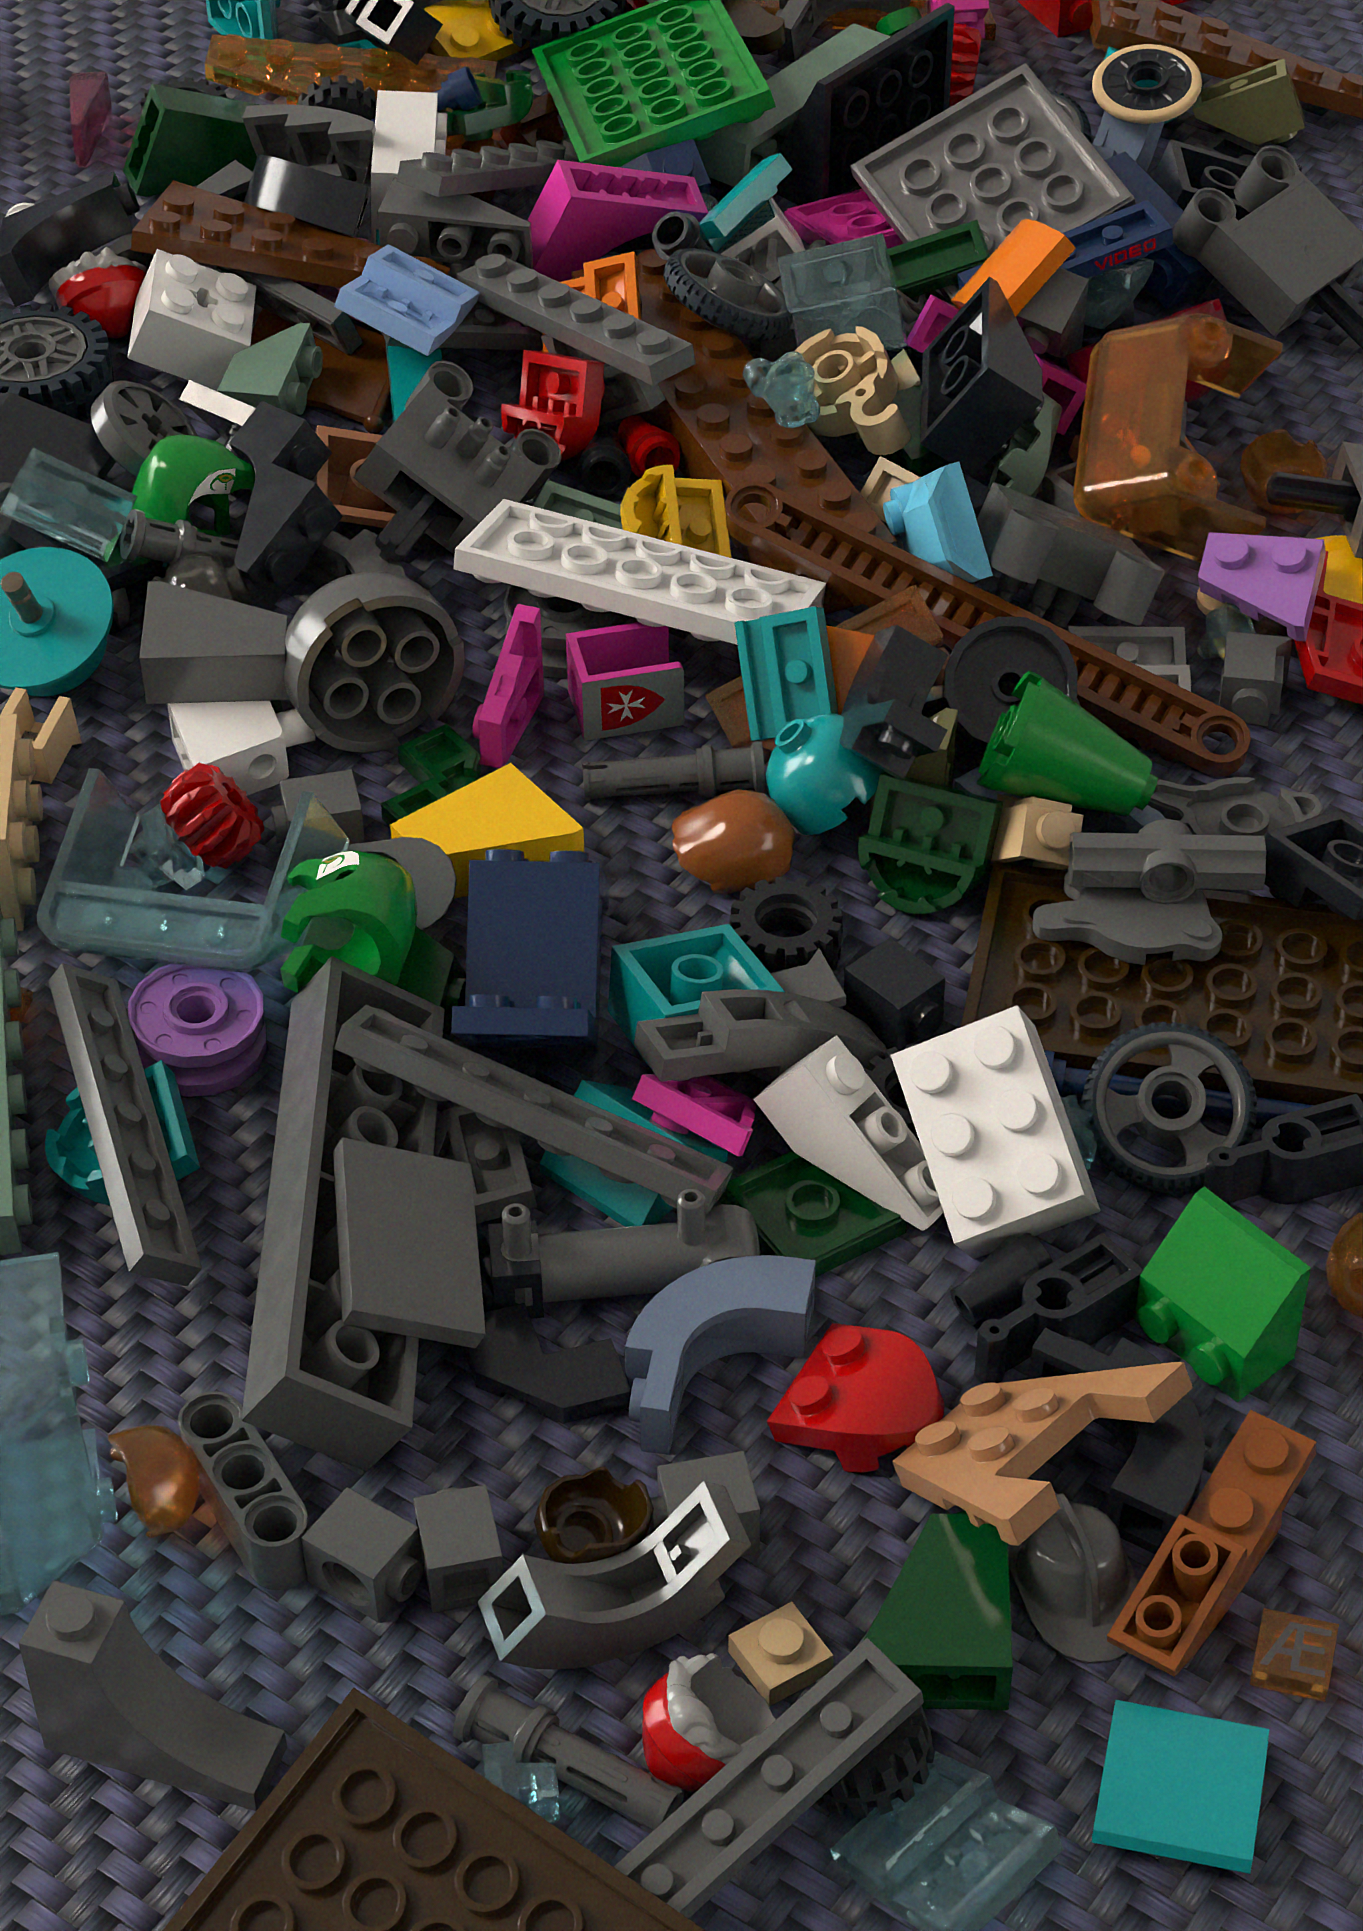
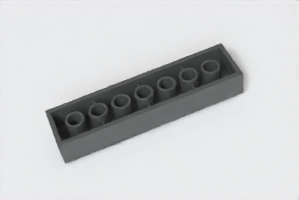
M331 956L291 1003L241 1421L368 1471L412 1429L419 1338L342 1323L333 1151L343 1137L433 1156L438 1100L430 1099L420 1094L415 1089L414 1084L390 1073L379 1074L367 1071L355 1063L354 1057L334 1048L341 1026L366 1004L441 1038L443 1036L445 1009Z

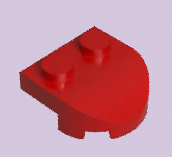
M524 350L519 404H501V419L504 432L514 434L516 439L519 433L525 429L543 431L550 435L558 444L562 457L560 462L578 454L592 440L599 425L601 399L605 390L603 379L605 363L544 351Z
M832 1323L768 1418L767 1424L775 1442L832 1450L836 1452L845 1472H868L879 1468V1456L890 1453L904 1445L907 1448L916 1442L915 1437L920 1430L930 1424L939 1422L943 1418L945 1404L926 1355L909 1337L890 1330Z

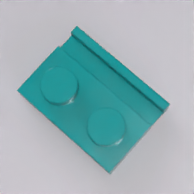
M814 606L759 617V619L734 622L751 741H767L768 739L776 738L783 727L796 719L804 721L812 716L839 714L824 608Z

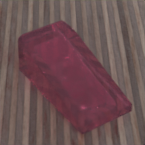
M102 71L71 73L72 77H69L71 130L75 161L79 167L87 166L112 113L108 75Z

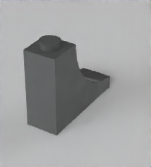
M53 1580L19 1641L44 1748L257 1811L287 1749L285 1730L247 1717L221 1704L179 1676L143 1639L130 1617L125 1600Z

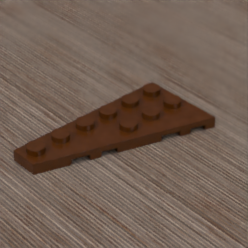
M1091 0L1095 43L1120 50L1143 44L1171 47L1187 55L1196 64L1201 73L1225 80L1285 58L1299 101L1363 119V77L1360 75L1340 73L1232 30L1222 20L1213 17L1202 18L1160 0Z
M174 180L134 227L131 240L132 251L155 255L156 250L159 249L172 255H184L194 262L341 288L361 276L368 256L383 248L380 245L297 220L294 216L287 213L272 212ZM412 256L450 276L451 268L437 264L430 258Z

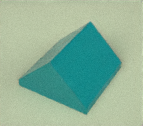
M582 1080L574 1095L576 1098L723 1163L728 1160L727 1150L690 1130L688 1134H682L657 1124L651 1118L654 1111L633 1100L635 1092L629 1088ZM546 1150L540 1161L541 1173L624 1227L654 1225L674 1208L662 1199L661 1194L636 1183L626 1184L614 1181L603 1175L598 1166L574 1155L562 1156Z

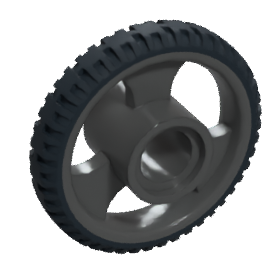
M696 248L677 250L666 263L663 275L670 291L689 310L710 324L738 336L762 341L780 339L788 332L794 320V311L790 302L772 282L747 264L719 253Z
M1151 1023L1148 1026L1143 1025L1128 1031L1126 1034H1122L1112 1041L1098 1056L1084 1086L1082 1099L1083 1122L1092 1147H1094L1096 1154L1120 1178L1126 1179L1129 1183L1140 1188H1147L1150 1191L1161 1193L1188 1192L1192 1189L1196 1190L1202 1188L1204 1184L1208 1153L1220 1146L1235 1148L1250 1143L1257 1118L1255 1087L1253 1086L1249 1071L1243 1065L1241 1058L1219 1037L1209 1034L1210 1032L1199 1027H1191L1184 1023ZM1167 1048L1170 1054L1171 1066H1163L1149 1073L1143 1080L1138 1095H1120L1109 1088L1113 1076L1129 1059L1151 1049ZM1216 1068L1225 1080L1231 1094L1233 1119L1228 1136L1218 1135L1209 1131L1200 1121L1206 1106V1092L1198 1077L1208 1069ZM1162 1095L1174 1096L1185 1105L1187 1114L1178 1119L1164 1118L1154 1110L1152 1101ZM1135 1126L1142 1138L1154 1146L1173 1148L1181 1145L1185 1153L1186 1165L1184 1167H1162L1147 1163L1127 1151L1116 1137L1123 1130Z

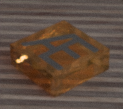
M1264 1608L1250 1685L1326 1702L1339 1624Z

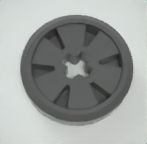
M130 381L113 382L104 389L91 407V421L101 444L121 467L135 477L138 476L142 464L159 440L180 434L198 436L190 421L175 404L159 392L142 384Z

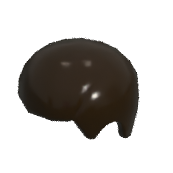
M602 1466L584 1475H565L546 1487L536 1511L534 1524L545 1551L554 1562L565 1564L590 1563L620 1554L643 1541L650 1527L654 1507L647 1487L641 1480L636 1479L632 1484L625 1485L617 1481L607 1467Z

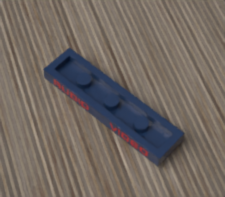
M1149 200L1140 202L1064 232L1063 234L1066 235L1076 249L1063 262L1060 268L1084 278L1097 276L1107 270L1173 245L1172 227ZM982 265L957 274L959 291Z

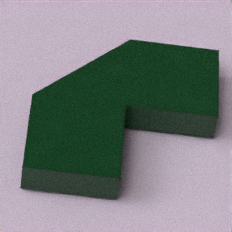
M447 723L397 747L399 764L420 785L381 803L382 820L390 827V824L478 780L481 773L480 754Z

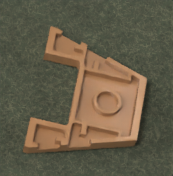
M1170 1362L1011 1382L980 1384L966 1391L960 1399L961 1403L939 1422L930 1424L920 1430L915 1437L916 1442L892 1462L904 1488L945 1510L955 1505L966 1510L971 1524L978 1528L983 1523L996 1526L1001 1540L1010 1545L1019 1546L1060 1509L1051 1482L1028 1479L1035 1471L1094 1419L1109 1418L1155 1423L1185 1396L1193 1386L1184 1362Z

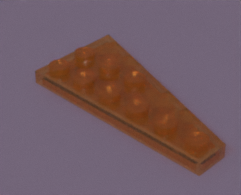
M212 34L205 60V79L256 96L267 92L286 97L287 105H298V98L301 93L308 94V86L313 82L321 86L322 78L327 76L331 77L332 82L338 81V75L347 76L348 83H353L354 79L357 78L363 81L364 90L370 86L375 91L377 99L378 90L432 93L442 88L441 83L448 80V74L465 66L471 70L472 74L483 72L486 77L490 76V79H496L497 61L480 60L474 57L435 56L425 53L418 65H415L397 52L385 51L380 48L362 49L342 47L329 43L310 44L290 42L285 39L269 40L242 37L236 34ZM463 134L447 136L446 149L451 151L453 149H460L461 145L466 142Z

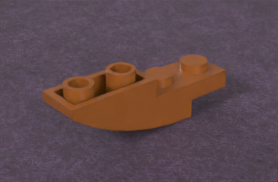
M1250 1409L1187 1516L1179 1514L1107 1634V1642L1175 1677L1191 1660L1224 1617L1282 1525V1512L1316 1455V1441Z

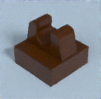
M547 93L533 99L529 113L521 121L502 127L499 134L508 148L510 143L536 147V142L539 141L537 138L539 137L546 139V141L561 143L564 133L557 118L558 112L551 94Z

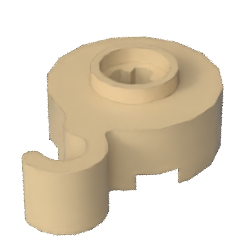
M855 326L856 334L845 333L835 336L832 329H827L805 340L788 359L791 369L786 377V381L782 380V388L791 406L812 433L818 436L838 437L859 432L867 450L875 455L892 454L902 449L911 440L912 436L898 406L891 404L897 393L898 376L877 334L864 327Z

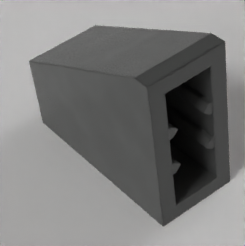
M161 581L148 582L139 657L146 704L290 700L284 683V667L286 663L285 634L289 626L288 616Z

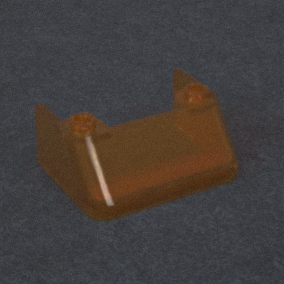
M1204 313L1116 329L1106 333L1092 349L1090 355L1073 491L1074 503L1080 514L1088 520L1126 534L1128 537L1200 563L1202 562L1209 532L1258 535L1265 528L1266 517L1217 500V476L1212 465L1200 454L1179 446L1186 381L1190 379L1238 398L1282 353L1283 343Z

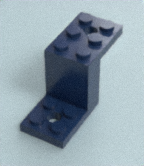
M493 849L485 851V860H469L465 1006H452L451 1031L454 1036L468 1046L599 1050L602 909H609L610 884L601 864L592 863V860H589V853L582 851L550 852V862L525 859L523 851Z

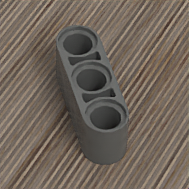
M208 1391L197 1394L186 1401L179 1412L178 1418L185 1462L191 1479L248 1573L258 1585L270 1590H286L296 1587L307 1579L301 1540L310 1529L305 1505L256 1427L241 1421L242 1405L232 1395L224 1392Z

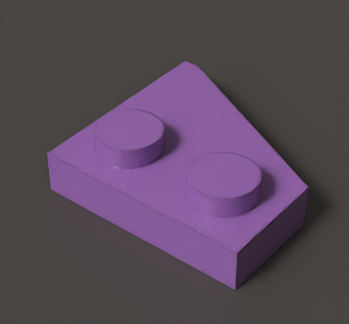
M1209 532L1198 573L1200 592L1222 603L1227 602L1236 605L1241 613L1257 621L1266 616L1286 626L1288 637L1296 641H1306L1326 556L1324 539Z

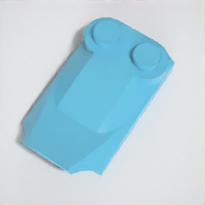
M960 462L945 465L914 482L891 488V501L883 503L884 515L892 535L900 534L906 552L969 583L993 576Z

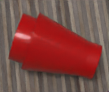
M638 415L629 416L621 422L618 427V436L630 461L631 470L638 478L641 479L646 470L661 465H673L675 473L680 463V446L672 434L648 423L643 417Z

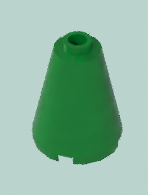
M1032 671L1026 672L1011 694L1021 699L1018 707L1012 705L1007 714L1001 713L981 760L978 773L982 774V776L977 780V785L988 790L1028 798L1037 797L1070 804L1073 807L1127 817L1134 807L1143 811L1149 803L1158 781V777L1150 773L1152 760L1041 675Z

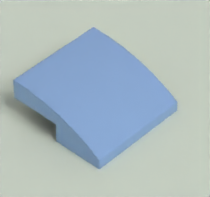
M388 244L368 256L361 276L341 287L334 307L428 356L461 324L476 304L480 292Z

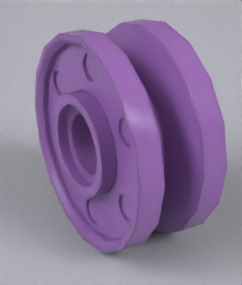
M209 958L180 960L157 968L140 981L128 1000V1018L143 1069L162 1060L175 1074L181 1096H210L238 1087L258 1071L267 1053L263 993L251 975L233 964Z

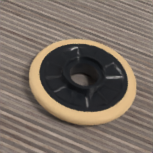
M1154 44L1130 46L1111 54L1098 66L1092 80L1093 94L1101 108L1118 119L1140 124L1159 123L1183 114L1196 102L1202 87L1200 71L1187 55L1171 47ZM1141 80H1154L1159 83L1151 88H1142L1135 85L1136 82Z

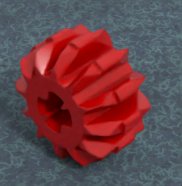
M954 23L949 107L972 95L975 87L982 36L978 29L967 27L966 24Z
M199 762L190 770H184L172 781L173 784L164 792V797L160 800L161 809L166 815V823L174 829L178 835V841L184 842L189 847L192 855H199L205 864L211 867L218 866L227 869L235 861L240 862L253 851L252 847L262 839L261 834L264 832V825L258 816V808L249 801L246 796L247 792L241 790L235 784L233 777H226L219 767Z

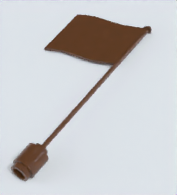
M490 137L483 140L466 141L461 145L460 149L479 153L482 146L500 149L502 147L495 139ZM496 190L468 194L489 203L493 199ZM262 308L252 330L250 346L294 325ZM355 326L363 343L352 355L349 353L345 354L314 336L316 346H319L323 353V366L320 376L313 379L307 392L306 405L326 409L361 422L365 430L371 434L380 433L384 428L382 417L391 397L384 336Z

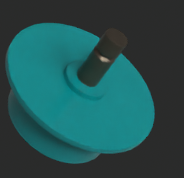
M39 547L19 551L0 560V688L14 690L17 687L26 689L28 695L54 696L77 687L97 669L106 651L107 636L114 615V601L107 579L101 570L88 558L63 548Z

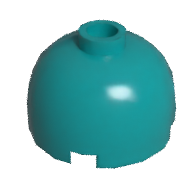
M836 713L812 716L804 721L796 719L788 723L776 736V747L773 749L768 762L766 779L770 798L774 799L791 824L803 835L820 834L848 819L841 809L847 806L856 796L865 804L876 792L880 774L885 773V771L845 749L840 744L844 717Z

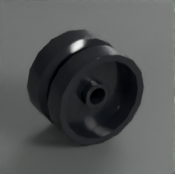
M996 617L974 626L955 644L945 667L942 681V710L945 708L958 710L956 738L970 752L983 757L1001 713L1007 714L1012 705L1018 707L1021 699L1004 695L1000 691L1004 681L1018 684L1026 672L1032 671L1041 675L1073 701L1076 700L1077 667L1068 646L1050 627L1026 617Z

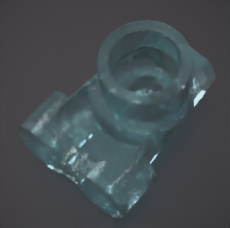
M792 351L784 354L775 362L757 358L746 364L743 369L745 382L754 396L764 398L774 411L775 420L779 425L795 428L805 423L815 422L818 419L820 406L814 394L815 371L801 353Z

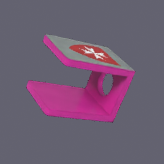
M636 622L566 633L568 692L584 741L684 724V670L680 662L669 663L668 626L652 627Z

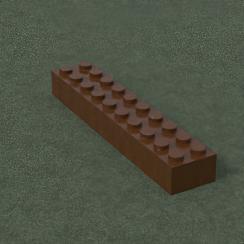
M655 249L645 250L636 255L641 320L693 344L696 364L659 382L658 385L666 400L650 410L639 413L648 423L672 434L677 439L680 446V463L678 468L685 478L722 480L724 504L729 492L736 485L746 481H762L897 547V540L739 338L735 334L705 321L689 310L673 295L663 275L667 261L660 258ZM584 269L572 272V279L584 277ZM749 503L744 505L738 514L747 522L757 523L765 520L769 516L770 511L763 504ZM728 531L729 538L748 563L791 573L787 565L783 563L778 566L773 565L767 555L739 542ZM801 573L800 575H798V576H802V577L808 578V576L805 575V574H803V573ZM826 585L823 603L825 615L855 606L847 595L842 593L839 596H835Z

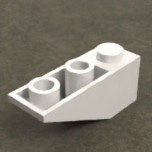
M837 1035L786 1069L753 1099L794 1153L882 1207L900 1214V1218L924 1231L943 1213L920 1142L907 1127L902 1116L893 1109L866 1074L858 1059L850 1053Z

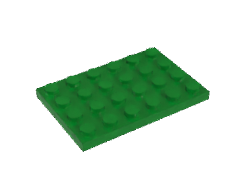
M658 0L593 25L581 32H575L569 36L532 49L537 66L552 96L558 115L580 163L621 167L647 152L686 140L702 141L712 137L718 129L736 122L749 123L755 121L764 114V111L776 107L770 87L721 0Z

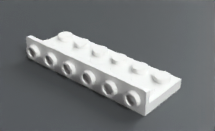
M503 499L455 548L453 568L454 570L473 574L476 579L482 582H503L526 588L528 592L538 597H560L581 603L583 607L591 611H612L635 617L638 622L647 626H668L691 632L695 638L703 641L721 640L736 645L737 638L734 622L749 621L763 616L814 606L823 608L826 583L507 499Z

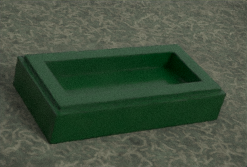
M978 220L877 252L885 281L909 298L958 283L957 274L984 264L990 257Z

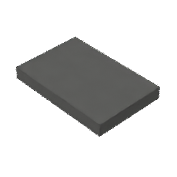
M342 1137L333 1151L342 1323L476 1348L486 1335L471 1164Z

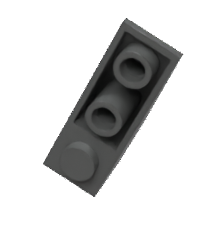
M393 178L377 211L380 246L385 247L389 244L411 256L426 257L436 262L475 265V262L483 256L500 254L533 269L530 222L469 194L437 197L396 181L397 178Z

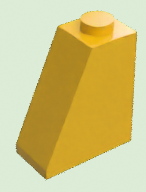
M512 763L390 824L391 839L400 837L423 838L438 845L452 861L457 878L454 898L468 896L469 860H485L486 850H519L524 852L525 859L550 862V852L552 851L584 852L583 827Z

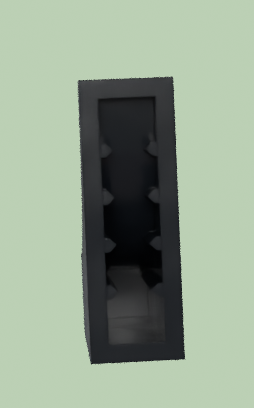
M113 171L3 218L0 228V278L15 307L34 300L38 291L57 271L67 267L72 261L80 259L84 252H92L132 232L136 222L135 213L140 212V207L129 183L121 185Z

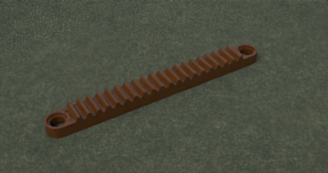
M758 480L746 481L736 485L729 492L725 501L726 527L729 533L739 542L767 555L773 565L778 566L783 563L788 566L794 575L803 573L810 579L825 582L833 595L839 596L843 593L849 597L853 605L858 607L863 603L869 607L873 615L878 617L881 614H885L890 618L893 625L900 626L905 624L909 626L912 633L917 637L925 634L930 637L933 645L940 647L945 644L952 651L955 644L974 626L996 617H1026L1050 627L1070 650L1078 670L1077 699L1081 707L1107 727L1116 729L1119 736L1124 740L1134 738L1138 741L1141 749L1145 751L1154 748L1159 751L1162 759L1166 761L1176 759L1204 774L1214 777L1228 776L1237 772L1244 764L1251 741L1250 730L1245 721L1235 713L771 484ZM759 503L767 507L770 514L761 522L751 523L743 520L738 512L746 504ZM1212 732L1225 733L1233 739L1236 748L1228 754L1217 755L1205 748L1202 739Z

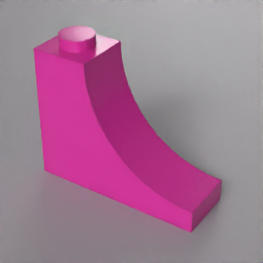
M557 160L527 220L531 223L533 269L558 282L571 280L573 271L584 269L583 263L598 260L621 244L639 236L652 233L656 223L670 212L688 213L700 222L709 212L695 177Z

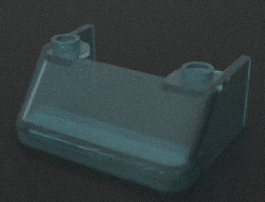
M89 768L37 912V923L40 930L56 947L66 951L230 972H249L293 951L295 947L302 946L308 925L295 944L280 937L286 914L298 895L308 891L299 885L291 886L289 884L288 876L295 866L308 859L327 858L342 851H347L350 840L315 793L302 791L264 905L157 892L155 884L145 872L137 868L124 867L141 817L100 769Z
M58 1252L0 1261V1616L20 1613L45 1591L53 1580L56 1581L104 1539V1523L117 1521L112 1478L100 1479L95 1428L82 1430L75 1386L89 1384L88 1363L84 1340H69L65 1321L61 1264Z

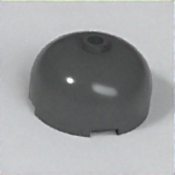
M366 571L353 573L333 580L318 589L301 605L292 618L285 634L286 663L284 667V683L294 708L305 723L314 731L316 736L325 743L350 752L368 753L387 750L401 745L397 739L398 737L414 730L429 717L435 722L447 709L462 679L465 664L464 643L458 636L457 629L445 609L429 591L418 583L406 577L388 572Z

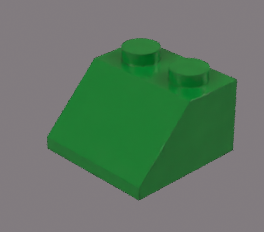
M1203 1187L1194 1194L1140 1274L1134 1320L1140 1324L1143 1331L1153 1341L1165 1344L1190 1364L1195 1373L1204 1382L1216 1385L1233 1400L1239 1402L1295 1358L1311 1267L1206 1187Z

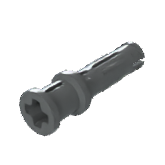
M132 509L127 515L120 541V553L124 560L133 561L136 557L167 563L169 570L177 572L191 566L248 579L234 562L239 541L198 532L189 521L180 519L173 524L147 518L145 513L138 509Z
M762 740L753 741L751 747L714 750L712 745L708 744L702 745V748H696V754L621 759L604 762H582L585 801L606 797H629L699 791L700 796H706V799H712L716 797L717 792L734 791L737 789H754L755 792L766 794Z
M489 1675L481 1676L474 1683L456 1715L453 1726V1736L464 1743L470 1742L472 1739L477 1740L507 1756L510 1767L520 1773H532L539 1769L588 1795L590 1798L650 1828L652 1831L682 1805L684 1789L678 1786L674 1787L621 1759L619 1756L560 1727V1719L555 1715L553 1709L544 1704L538 1705L534 1709L500 1691L498 1681Z

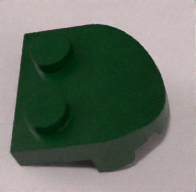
M523 70L506 71V81H502L501 79H490V76L486 77L483 72L473 73L482 95L483 104L467 111H463L461 108L452 110L449 107L437 112L447 113V136L463 134L465 141L490 138L493 136L492 129L515 124L529 113L533 104L531 74Z
M887 772L880 774L868 834L860 836L858 844L860 866L863 870H867L873 884L879 890L878 897L898 910L913 914H926L949 907L971 894L982 882L989 869L1004 801L907 776L904 779H898Z

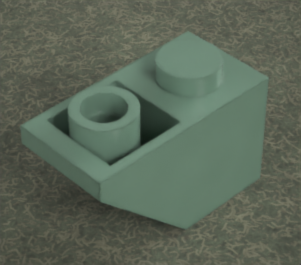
M298 323L235 353L217 392L255 408L263 401L296 416L303 414L307 403V392L313 379L320 376L323 366V353L321 348L315 344L311 324Z

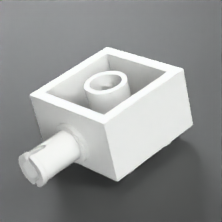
M157 249L136 297L128 359L217 390L233 355L250 347L256 285L245 282V280L235 274L218 272L215 265L194 262L184 255H172Z

